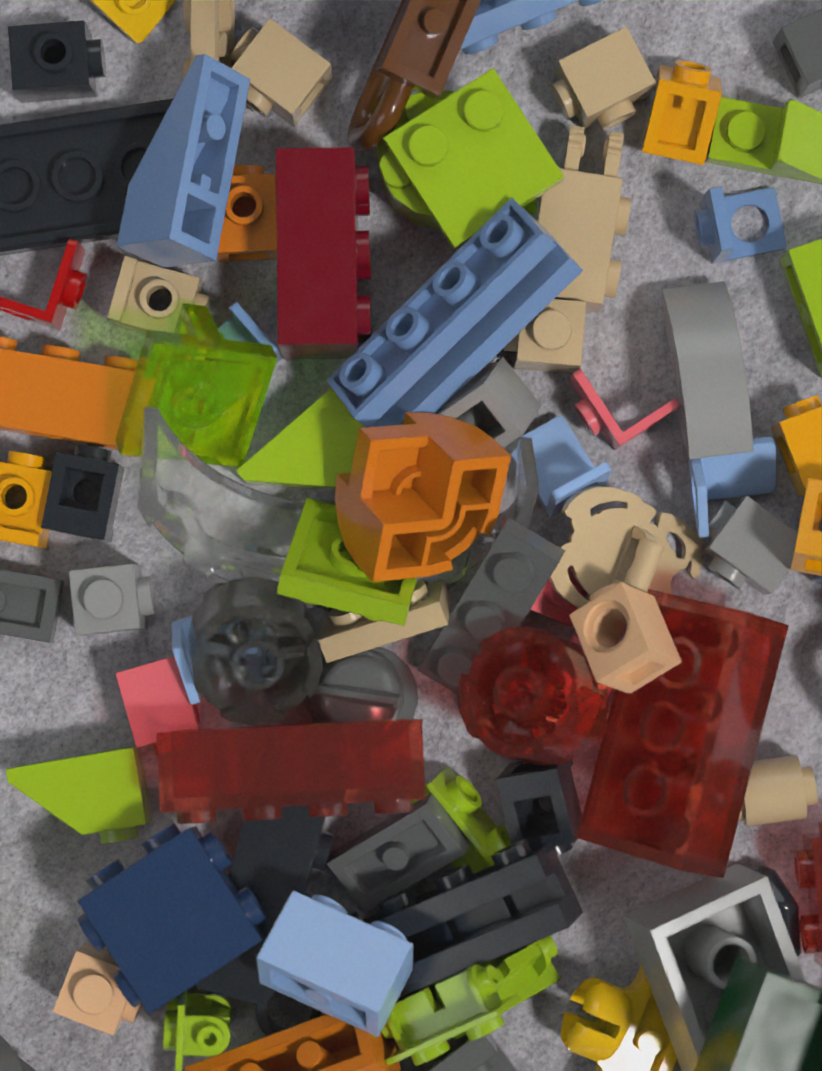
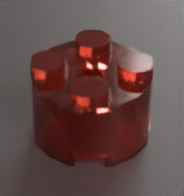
M530 626L505 628L485 638L479 644V647L483 649L473 660L468 675L461 674L458 689V708L466 730L473 738L479 739L489 750L500 756L534 765H561L582 755L590 746H594L601 741L608 729L606 717L609 712V686L596 682L582 645Z

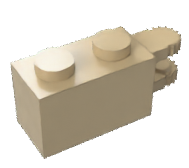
M570 125L563 169L559 168L564 175V180L541 195L537 221L583 269L554 299L585 301L586 311L598 313L603 305L604 297H616L621 260L610 259L614 234L625 236L631 208V198L620 197L623 178H618L624 134L609 131V136L604 142L602 160L604 161L602 175L578 171L580 158L584 154L586 143L585 127Z

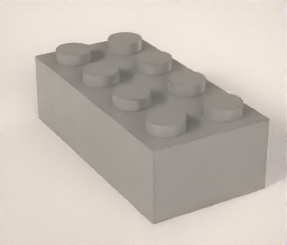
M735 864L623 916L682 1071H694L737 956L787 974L799 981H806L768 877L740 864Z

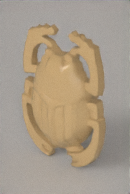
M590 486L574 494L561 510L562 514L569 517V524L573 531L568 536L569 542L560 545V548L565 550L549 578L551 587L565 601L581 608L589 603L590 596L600 588L611 584H619L620 582L653 595L656 602L660 599L663 600L660 611L670 631L671 626L676 625L678 618L684 615V608L689 605L687 596L678 597L674 602L671 580L676 573L684 570L688 564L687 572L692 579L701 575L700 567L703 565L702 556L704 551L702 546L704 539L699 538L698 533L680 518L668 513L657 512L656 514V509L642 502V498L634 493L615 487ZM618 501L624 504L621 508H605L598 510V513H590L591 508L601 503ZM654 516H655V522H654V524H650V522L652 521V519H653ZM668 532L674 533L682 544V556L680 559L676 557L675 551L670 547L666 538ZM570 566L574 572L573 576L576 582L588 593L587 599L578 593L570 581L567 571Z

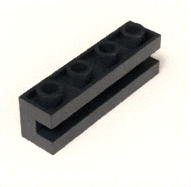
M527 839L521 840L493 853L491 858L494 865L473 873L470 865L465 864L435 878L434 883L437 887L435 890L416 897L413 888H408L377 903L380 913L361 921L367 924H371L373 921L389 924L398 929L406 937V940L413 944V970L399 997L458 974L474 964H482L563 931L578 919L583 913L582 908L551 841L531 849ZM357 911L347 914L360 920Z

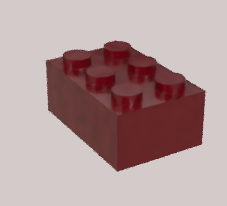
M355 147L276 148L278 346L284 360L348 359L360 347V342H365L372 336L370 295H359V279H371V244L369 230L358 231V216H370V178L368 166H357Z

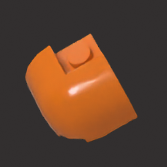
M405 412L403 425L359 428L351 473L337 474L335 492L338 526L344 545L354 562L372 582L427 577L453 570L451 560L466 551L480 533L490 536L499 514L511 455L491 436L478 427L453 417L433 413Z

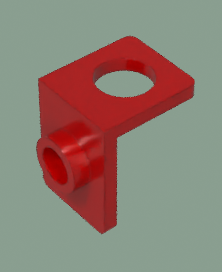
M73 239L68 240L45 311L0 297V312L60 331L67 308L77 309L86 285L87 273L80 271L86 251L81 243Z

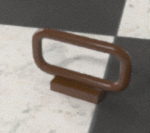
M481 0L401 1L350 120L348 142L352 147L359 151H367L383 144V138L392 133L397 125L413 89L431 98L441 95Z

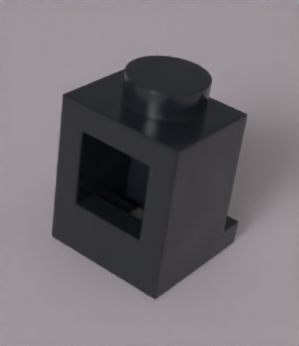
M75 444L73 455L56 452L41 528L112 542L114 519L125 468L120 464L111 462L113 451ZM85 481L95 482L99 489L97 499L91 504L80 503L76 495L78 486Z
M571 752L512 762L495 779L511 844L527 839L532 849L551 841L556 854L560 855L573 848L572 844L577 841L586 829L571 770L573 766ZM550 796L554 812L543 810L539 805L538 798Z

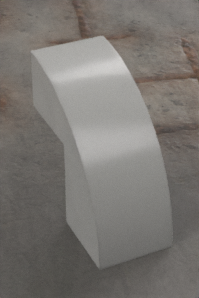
M725 281L662 289L665 336L675 361L677 400L681 404L678 408L679 431L689 460L752 452V423L743 353L734 309Z

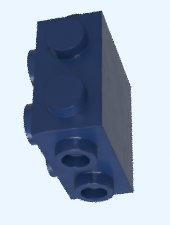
M173 823L141 844L148 854L127 869H125L120 859L106 866L86 880L92 892L77 901L84 911V914L79 916L77 920L85 936L97 951L107 947L120 970L113 974L118 988L132 1007L142 1003L148 1014L174 999L266 937L260 925L266 922L268 917L261 904L247 886L239 892L237 891L224 870L233 864L225 848L212 831L202 836L196 826L189 827L181 833L176 824Z

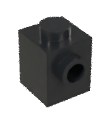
M85 20L8 26L12 90L22 103L97 97L95 78L106 77L105 52L102 39H92V34Z

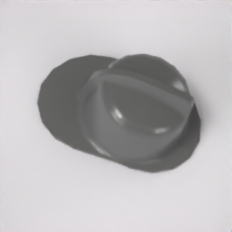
M318 638L304 639L285 648L273 661L266 679L267 701L275 718L290 732L310 739L359 747L381 746L402 734L411 724L418 706L417 683L410 667L395 653L380 647L326 663L318 643Z

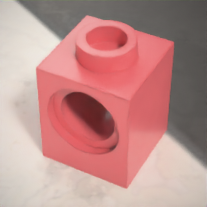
M175 656L115 673L136 748L153 744L155 755H160L193 745L190 732L203 729L204 726L198 705L190 704Z

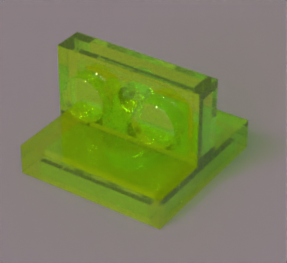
M182 303L174 333L147 329L115 440L120 455L241 467L245 462L278 359L272 346L269 344L224 339L223 334L218 331L207 306Z

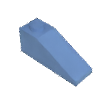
M206 54L195 56L128 185L117 247L163 268L216 261L250 78Z

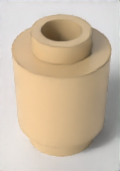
M797 755L736 763L735 770L721 772L722 796L728 823L743 821L744 826L749 827L806 819L807 805L818 803L812 766L801 767Z

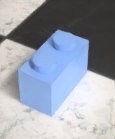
M292 891L257 956L259 982L379 1037L413 970V944L408 942L398 929L389 924L379 921L367 924L347 915L346 910L339 903L328 897L313 895L312 898H309L296 891Z

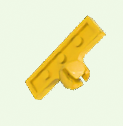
M642 964L635 979L629 986L618 987L594 977L584 980L577 986L570 1000L582 1004V1010L596 1016L594 1022L572 1012L564 1011L560 1038L571 1052L593 1060L596 1063L595 1071L673 1070L677 1057Z

